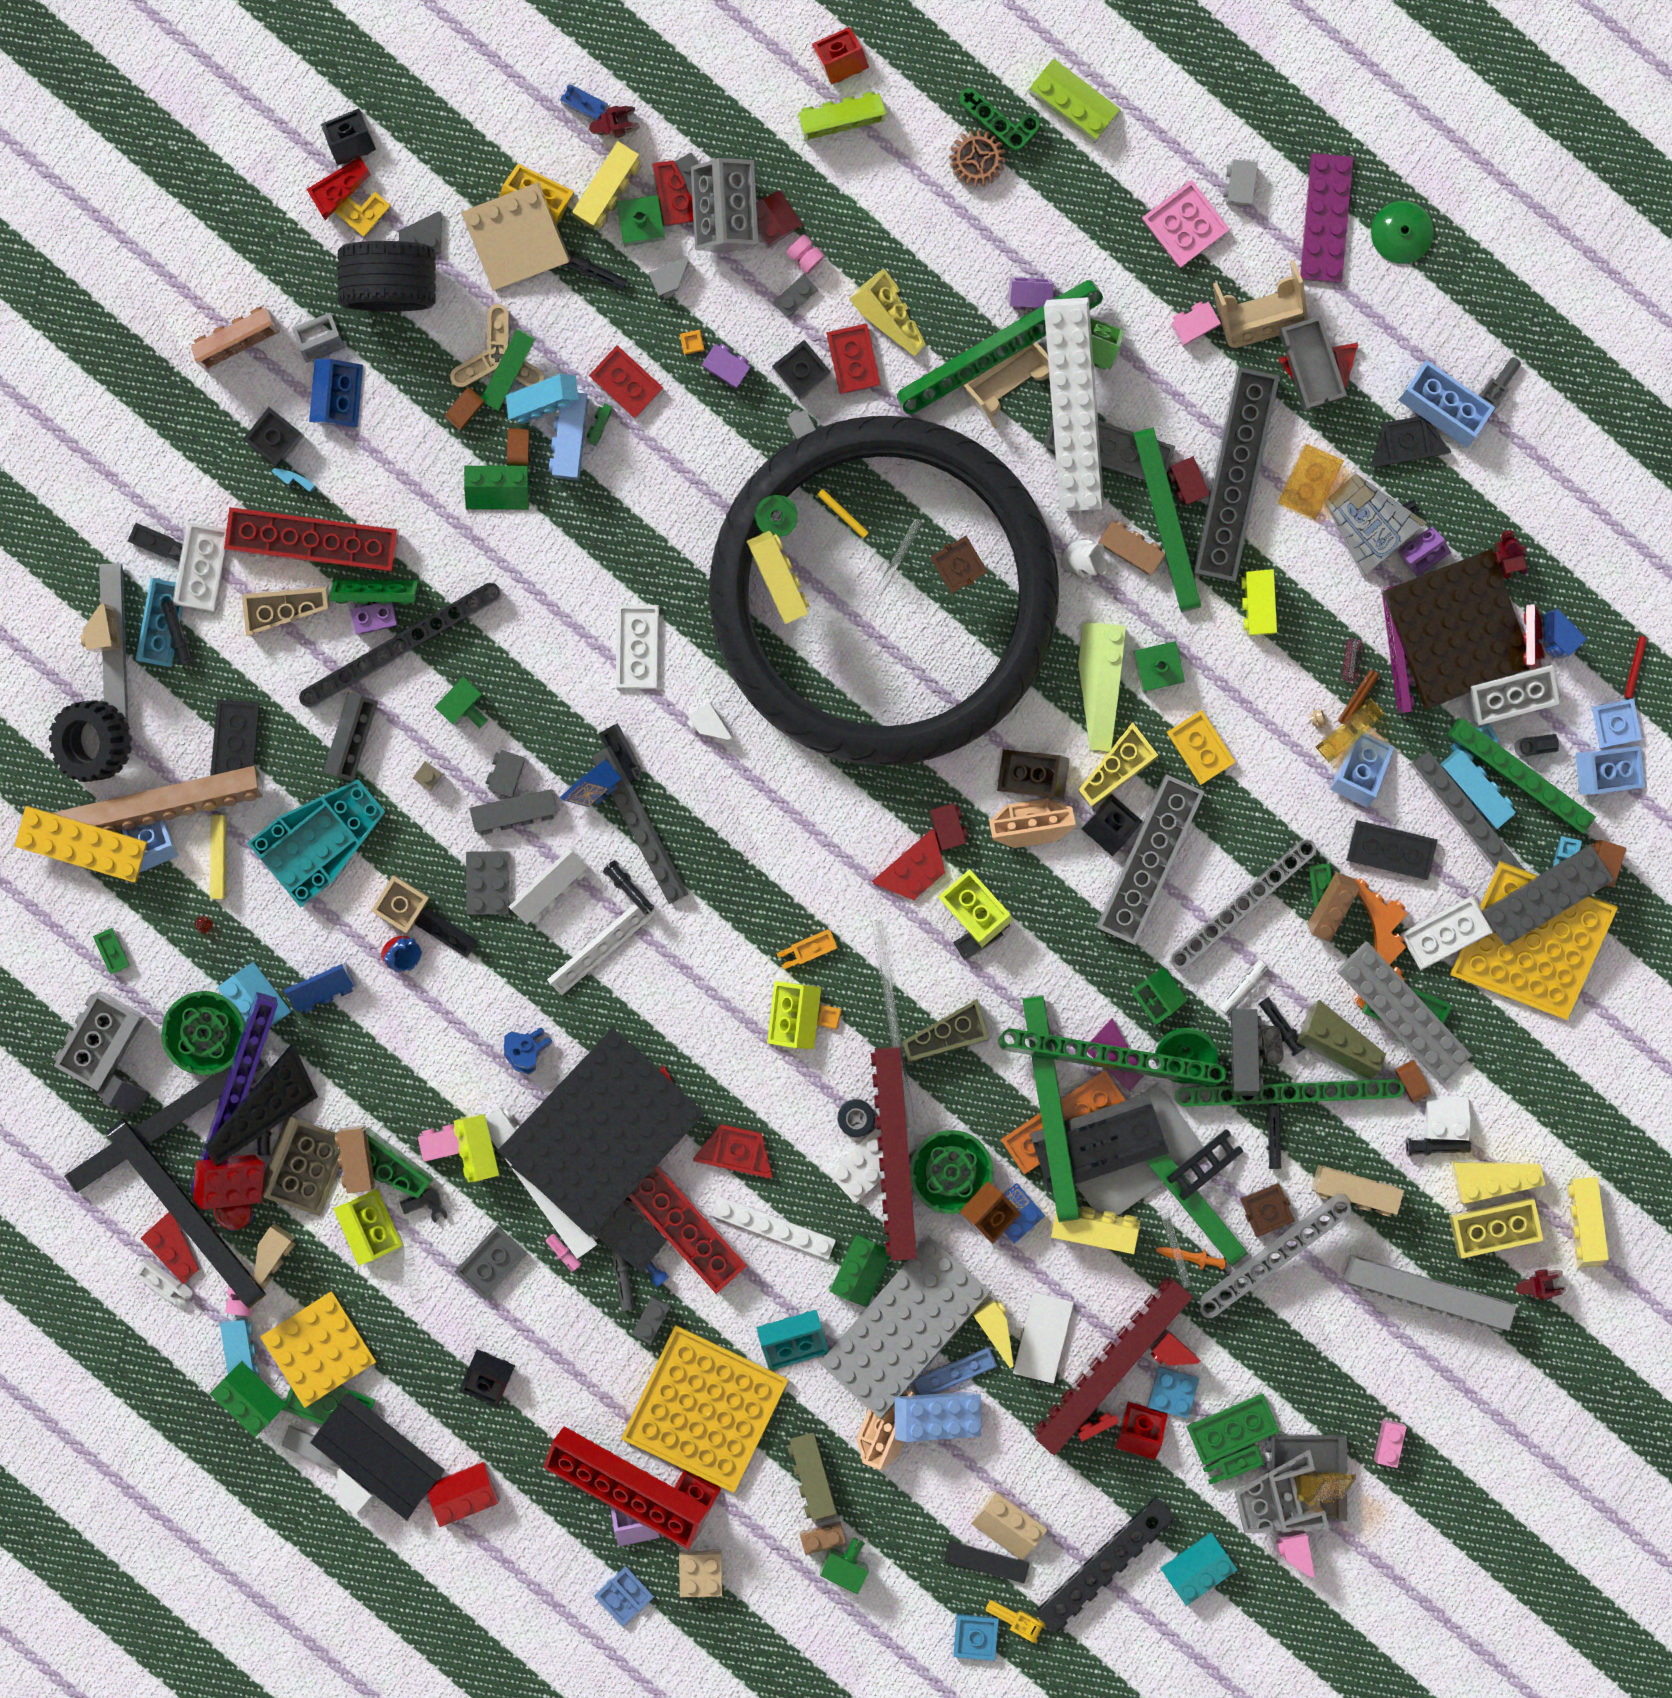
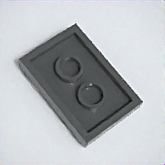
M509 851L466 852V914H509Z
M497 1225L454 1272L486 1300L528 1253Z

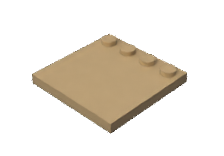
M539 182L461 212L493 291L571 261Z

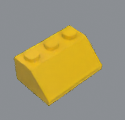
M517 164L504 183L499 197L539 182L557 226L574 191Z

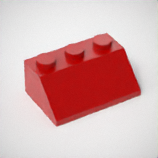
M484 1461L437 1480L427 1492L439 1527L497 1505L500 1501Z

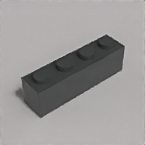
M348 692L324 767V773L354 781L378 701Z
M553 789L469 808L475 832H480L481 835L493 833L492 829L498 827L501 828V831L512 829L513 824L521 822L522 826L533 824V819L541 818L542 821L554 819V814H558Z
M1232 1009L1230 1014L1232 1096H1258L1259 1090H1263V1077H1259V1069H1262L1263 1060L1262 1056H1259L1258 1049H1262V1036H1258V1028H1261L1262 1024L1261 1016H1258L1257 1009Z

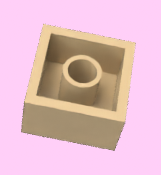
M393 875L371 912L403 932L409 933L431 897L396 875Z
M722 1550L679 1552L680 1597L722 1596Z

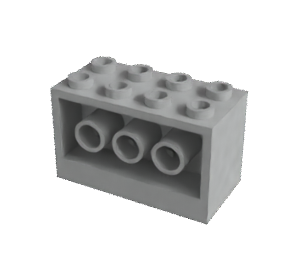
M717 158L691 166L695 250L733 252L758 245L754 160Z
M103 991L95 992L88 997L85 1003L87 1006L86 1010L83 1013L80 1012L75 1020L76 1028L73 1031H69L64 1040L66 1042L65 1047L62 1050L59 1049L54 1057L56 1061L54 1067L97 1091L101 1089L109 1073H114L146 1017L144 1014ZM108 1016L109 1024H105L104 1017ZM94 1035H98L99 1042L95 1043ZM87 1053L89 1057V1060L85 1061L83 1057V1054Z

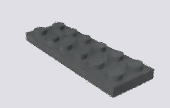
M1052 418L1043 447L1055 451ZM1098 421L1101 467L1145 481L1133 432ZM1158 441L1167 474L1176 446Z
M1592 844L1482 911L1504 945L1507 946L1614 881V878Z

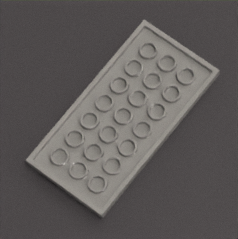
M930 1236L917 1249V1259H909L819 1362L880 1419L894 1406L895 1397H901L992 1293Z

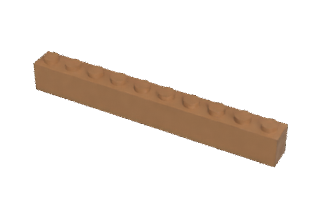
M250 766L53 812V814L114 832L123 829L130 830L135 826L151 825L161 820H173L178 816H190L204 810L212 811L221 806H233L243 801H254L257 798L263 797L261 777L256 767Z

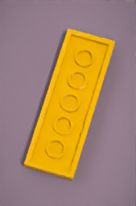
M25 806L14 847L135 883L138 879L148 842Z

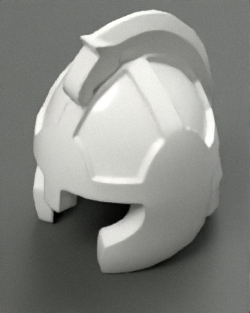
M1080 540L1070 544L1063 552L1062 568H1065L1067 572H1074L1077 576L1089 579L1092 578V575H1097V573L1106 575L1108 566L1103 556L1105 553L1104 545L1090 540Z

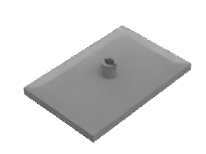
M1156 1084L1142 1095L1149 1093L1169 1150L1167 1154L1179 1168L1201 1150L1203 1146L1160 1086ZM1146 1161L1075 1185L1090 1206L1095 1209V1212L1104 1213V1211H1110L1118 1216L1163 1184V1182Z

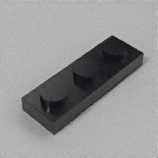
M426 907L421 911L415 922L416 926L466 958L471 954L477 943L476 939Z

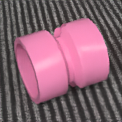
M804 234L786 251V254L793 262L798 261V267L805 274H808L822 261L825 255L818 247L813 248V242Z
M228 1285L227 1295L230 1296V1299L226 1300L225 1313L251 1316L253 1307L247 1308Z

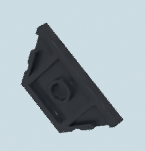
M1421 416L1382 423L1371 461V468L1450 454L1451 449L1446 446L1439 433L1431 426V423Z

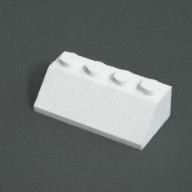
M1553 665L1471 686L1469 695L1472 716L1478 725L1560 704Z
M569 848L508 907L526 924L530 922L535 924L542 917L540 913L545 908L550 910L558 902L555 899L561 893L565 895L573 888L571 883L576 878L580 881L588 874L586 869L589 866L572 848Z

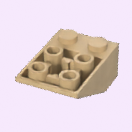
M276 1223L270 1226L258 1243L254 1279L262 1289H265L272 1278L269 1277L271 1272L273 1274L277 1272L284 1262L281 1260L282 1256H287L296 1245L293 1243L296 1237Z

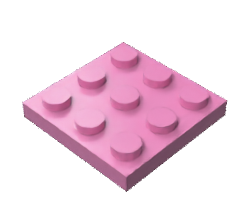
M1190 180L1142 217V221L1179 269L1230 230L1193 180Z

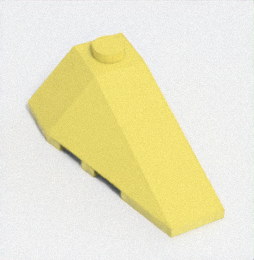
M882 269L859 287L849 299L862 316L915 356L926 345L915 321L910 320L906 312L908 309L906 303L902 304L897 294L900 291L897 284L887 271Z

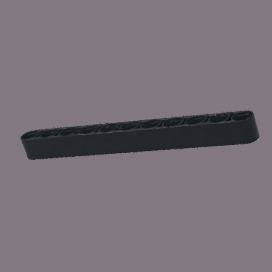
M494 583L484 584L305 688L299 695L300 703L310 708L321 704L495 603L501 597L500 588ZM489 587H495L497 590L494 598L486 596V590ZM472 597L477 598L479 601L478 606L474 609H470L467 605L468 600ZM458 608L461 613L458 619L450 618L449 612L451 609ZM436 618L442 621V627L438 630H434L431 626L432 621ZM422 629L424 637L419 641L415 640L413 637L414 631ZM400 639L404 640L406 643L405 649L397 651L395 643ZM380 650H385L388 654L387 659L383 662L377 659V653ZM368 661L369 669L366 672H361L359 670L360 662ZM344 671L351 673V680L347 683L341 681V674ZM325 682L333 684V690L330 693H325L322 689ZM308 692H312L315 696V700L311 704H307L304 700V696Z
M261 1058L259 1059L255 1072H257L265 1066V1063L262 1061ZM231 1065L225 1070L215 1073L135 1127V1132L146 1145H149L220 1097ZM112 1143L64 1175L74 1192L77 1193L125 1161L126 1158L117 1146Z
M122 1118L108 1129L106 1133L243 1304L250 1309L265 1297L266 1293L130 1124Z

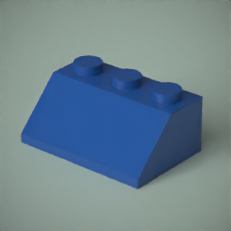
M334 359L314 360L309 422L358 427L363 372L362 364Z
M1558 608L1548 611L1544 614L1543 645L1546 647L1545 651L1553 659L1555 657L1557 659L1569 657L1587 638Z
M343 963L293 985L284 991L296 1012L302 1010L304 1014L315 1009L313 1005L321 1002L324 1005L333 1001L332 996L340 993L341 996L353 992L352 987L356 986L347 964Z

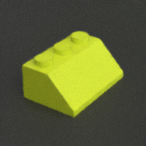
M1274 569L1245 572L1244 577H1241V589H1245V598H1242V609L1246 610V619H1243V630L1247 631V636L1277 633Z
M774 981L768 1044L814 1049L821 987Z
M485 1114L466 1116L454 1120V1134L458 1138V1150L463 1159V1172L468 1182H476L499 1176Z
M378 1188L333 1208L358 1266L373 1261L403 1246Z

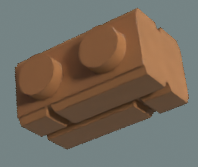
M841 1521L815 1527L811 1531L809 1529L800 1531L805 1555L846 1545Z

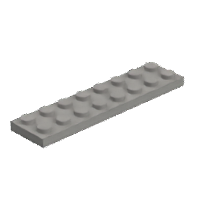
M1365 941L1336 970L1442 1085L1472 1056L1368 942Z

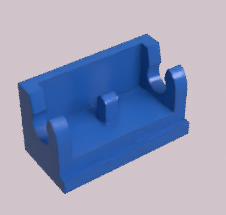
M570 84L567 86L565 95L563 94L560 99L561 104L594 121L601 119L600 114H603L608 106V103Z

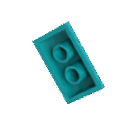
M817 1309L756 1327L769 1370H776L826 1355L829 1352Z
M1212 1532L1160 1567L1186 1606L1237 1571L1236 1566Z

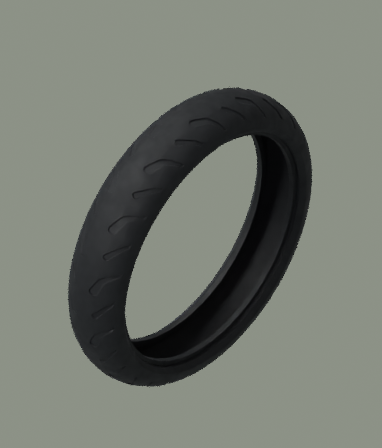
M867 416L835 422L794 440L770 457L752 475L735 498L719 531L711 563L709 598L714 633L723 660L741 692L768 722L792 740L832 758L867 765H902L933 759L971 743L996 726L1018 704L1034 682L1050 648L1058 615L1059 577L1053 543L1038 506L1018 477L992 452L969 437L936 423L901 416ZM872 457H896L925 463L947 472L973 490L993 512L1008 538L1016 563L1019 584L1018 609L1012 636L1004 655L987 680L971 696L942 714L910 724L893 726L867 725L835 717L818 709L794 692L780 678L764 654L754 631L749 607V576L753 554L747 541L762 534L754 518L760 501L772 495L788 497L807 480L826 469L845 462Z

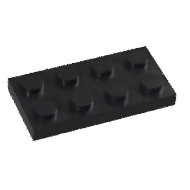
M217 699L210 776L255 765L260 703Z
M1355 820L1346 861L1428 880L1438 839Z

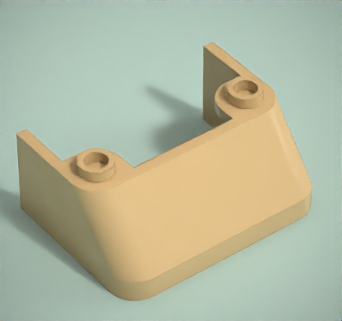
M1294 260L1290 261L1292 276L1278 282L1276 287L1277 293L1238 304L1236 298L1232 295L1223 296L1218 283H1213L1216 307L1230 347L1238 348L1279 336L1278 331L1281 328L1308 320L1304 282Z
M1035 342L962 385L979 411L995 429L998 425L993 416L997 414L1001 406L998 399L1031 376L1038 381L1047 379L1049 377L1048 354Z

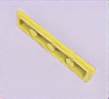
M211 815L210 898L225 899L227 816Z

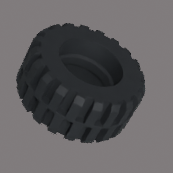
M97 700L76 702L64 707L61 713L55 716L54 720L56 722L52 723L50 727L52 733L49 735V742H51L49 749L50 753L54 755L53 761L56 765L59 764V770L63 774L68 773L67 776L72 780L77 779L78 782H92L115 776V773H119L123 769L122 765L127 764L129 760L127 755L132 750V746H130L132 735H129V724L124 721L126 718L122 713H117L118 709L115 706L109 705L108 702ZM87 723L95 728L99 736V751L94 759H91L85 753L81 742L82 731Z

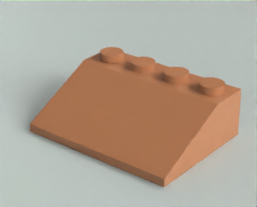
M261 306L250 312L251 315L245 318L240 316L232 320V325L226 328L220 326L213 330L214 334L208 337L203 335L195 339V343L191 345L196 363L206 370L279 333L280 331L269 310L266 307L263 309Z

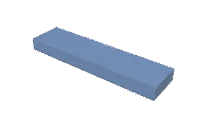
M986 1347L919 1376L913 1384L918 1395L934 1394L993 1369L997 1365L990 1348Z

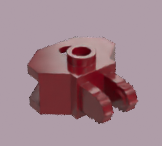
M613 106L608 108L605 113L600 114L601 119L590 124V132L592 134H605L614 136V138H620L625 136L626 133L638 130L640 128L639 123L633 124V122L628 121L627 117L636 111L635 107Z
M1512 530L1503 532L1501 542L1494 543L1495 560L1499 564L1503 577L1506 579L1511 578L1510 573L1519 571L1522 575L1527 574L1524 557H1526L1524 545H1520L1518 539L1514 537Z
M1536 1270L1535 1274L1529 1277L1530 1279L1519 1282L1515 1290L1522 1295L1532 1294L1533 1298H1540V1300L1552 1299V1297L1562 1295L1566 1291L1565 1287L1553 1286V1279L1563 1275V1271Z

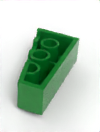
M367 1127L374 1179L419 1198L434 1177Z

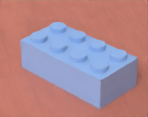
M1425 360L1398 399V401L1466 448L1477 437L1495 409L1493 405L1428 360Z
M578 392V401L571 403L570 407L557 409L560 410L559 417L555 416L554 429L557 431V436L552 438L551 450L555 453L554 458H550L549 471L554 478L575 481L580 479L589 403L587 393Z
M956 1392L895 1397L896 1440L915 1442L981 1436V1394Z

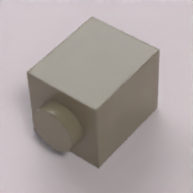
M424 761L413 779L429 791H432L443 776V773Z

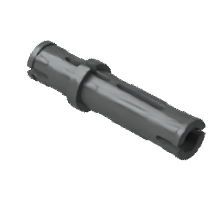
M611 1249L614 1260L613 1272H615L621 1310L634 1309L628 1269H630L629 1264Z

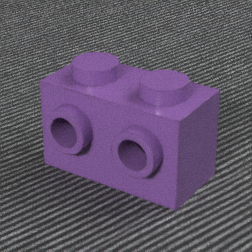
M1010 277L1008 303L1016 310H1025V307H1033L1036 310L1045 305L1046 300H1052L1054 283L1052 279Z
M715 344L702 363V368L737 390L751 369L748 365L749 361L740 355L735 357L730 354L732 350L727 346Z
M1430 527L1398 550L1404 564L1416 576H1419L1451 553L1445 539L1433 527Z
M375 602L372 605L355 604V608L350 609L356 635L398 626L393 602L389 604Z

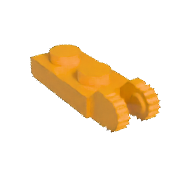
M827 929L791 945L792 947L776 954L779 958L794 951L797 959L785 962L782 965L784 970L798 963L800 965L838 947L830 929Z

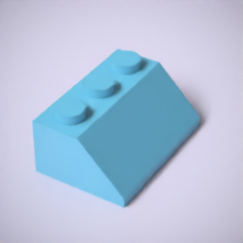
M254 961L217 987L222 995L238 1008L245 1024L256 992L277 998L278 1006L270 1028L292 1012Z

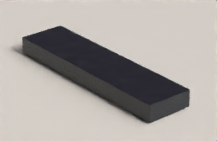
M951 1540L948 1542L944 1556L945 1562L1025 1583L1030 1562Z

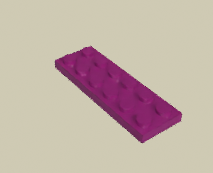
M1311 153L1300 268L1302 280L1342 283L1353 157Z
M1391 587L1381 589L1397 713L1400 714L1412 712L1411 707H1414V697L1409 693V686H1412L1411 676L1406 671V666L1409 664L1383 594V590Z

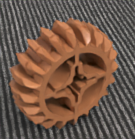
M977 130V136H974L973 132L969 131V138L965 134L961 135L963 142L955 140L958 148L951 147V151L956 154L949 155L950 160H955V162L950 163V168L957 167L953 175L961 173L962 175L958 180L961 182L964 178H967V186L970 185L971 180L974 181V187L978 186V181H981L982 186L985 187V179L992 184L994 182L992 175L996 178L1000 177L999 172L996 170H1004V167L999 163H1005L1006 158L999 156L1005 154V150H998L1002 146L1001 142L994 144L996 136H993L990 140L987 139L989 132H986L984 137H981V130ZM977 143L987 145L992 152L981 151ZM970 144L971 155L960 160L962 150ZM975 151L978 157L983 158L980 161V168L976 160H971L975 156ZM991 158H995L992 169L984 173L983 164ZM963 166H973L978 175L967 172Z

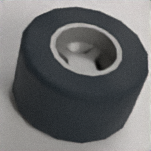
M852 1099L841 1106L838 1111L837 1121L840 1129L850 1137H861L872 1130L875 1123V1115L872 1107L867 1102L861 1099Z

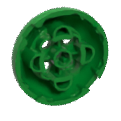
M211 991L192 992L179 998L166 1012L162 1025V1044L171 1061L182 1070L199 1075L219 1073L232 1065L245 1023L238 1008L223 995ZM210 1013L211 1021L206 1022L203 1019V1015ZM189 1025L195 1028L194 1034L187 1033L186 1029ZM207 1028L209 1030V1035H204L202 1033L203 1029ZM217 1030L224 1031L225 1035L223 1038L216 1036ZM201 1042H205L208 1045L206 1051L200 1050L199 1045Z
M945 1130L929 1136L917 1147L910 1163V1179L915 1194L927 1207L939 1213L960 1214L966 1203L975 1196L979 1189L987 1181L991 1184L993 1181V1162L988 1150L977 1138L963 1131ZM951 1152H955L958 1155L955 1161L949 1159ZM934 1165L941 1167V1171L938 1174L932 1172ZM948 1168H954L955 1173L953 1175H949L947 1173ZM963 1169L970 1170L969 1177L964 1178L961 1175ZM950 1181L954 1184L952 1190L945 1189L944 1185L946 1182Z

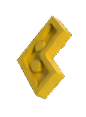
M374 191L362 207L348 197L334 213L365 238L389 210L391 205Z

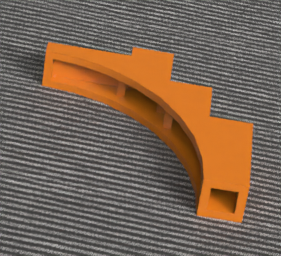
M1354 878L1359 889L1357 895L1366 908L1372 924L1374 949L1390 966L1406 948L1403 944L1405 940L1396 932L1394 934L1391 933L1407 915L1404 911L1406 907L1397 899L1395 902L1388 900L1384 904L1383 901L1385 899L1377 892L1373 894L1367 889L1369 885L1362 878L1358 880ZM1393 965L1391 968L1404 981L1405 979L1401 976L1403 972ZM1359 995L1353 1001L1361 1010L1363 1009L1365 1002Z

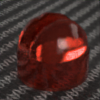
M198 916L196 918L197 921H194V926L201 934H205L212 928L213 921L207 916Z

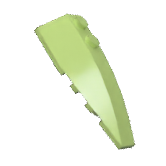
M1084 622L1082 624L1078 667L1090 750L1110 752L1112 747L1126 626Z

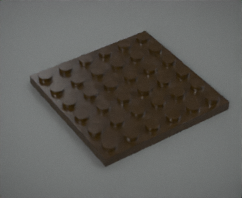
M1488 549L1383 590L1425 710L1470 693L1471 686L1509 677L1530 669L1524 662V653L1527 652V645L1524 643V637L1499 566L1496 563L1493 549Z

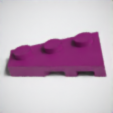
M1113 1018L1089 1041L1128 1048ZM1087 1050L1093 1058H1096L1093 1050ZM1108 1053V1059L1111 1062H1116V1056ZM1128 1057V1062L1136 1066L1137 1062L1134 1057ZM1105 1068L1128 1091H1131L1144 1077L1142 1074Z

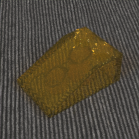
M1305 443L1301 448L1277 503L1316 520L1344 460Z

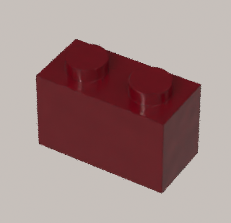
M1194 456L1169 467L1170 471L1167 474L1171 483H1175L1178 488L1176 495L1180 503L1184 502V505L1187 506L1210 495Z
M954 803L929 810L941 850L966 843L965 839L968 838L966 827H961L959 821L962 818L959 806L955 807Z

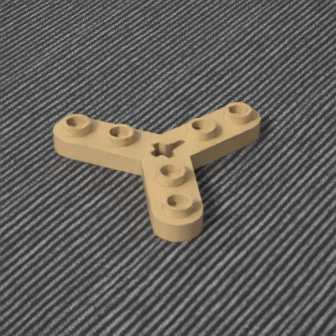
M494 304L489 308L487 314V350L452 370L450 379L456 387H467L496 370L499 362H496L492 355L496 354L497 346H499L500 354L504 355L509 345V312L505 306ZM525 361L515 380L528 387L543 381L544 375L540 369Z

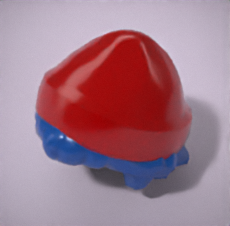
M397 936L388 940L381 951V960L388 968L397 973L405 970L410 971L420 961L422 950L414 938Z
M250 1204L214 1208V1216L217 1223L229 1231L240 1230L254 1219Z

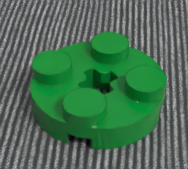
M768 496L761 500L754 514L756 525L762 533L770 531L772 535L777 534L778 537L786 536L793 531L797 524V508L785 496ZM773 511H774V512H778V511L781 512V514H780L781 520H780V521H778V520H775L774 522L772 521L771 518H772L773 516H772L771 513H772Z

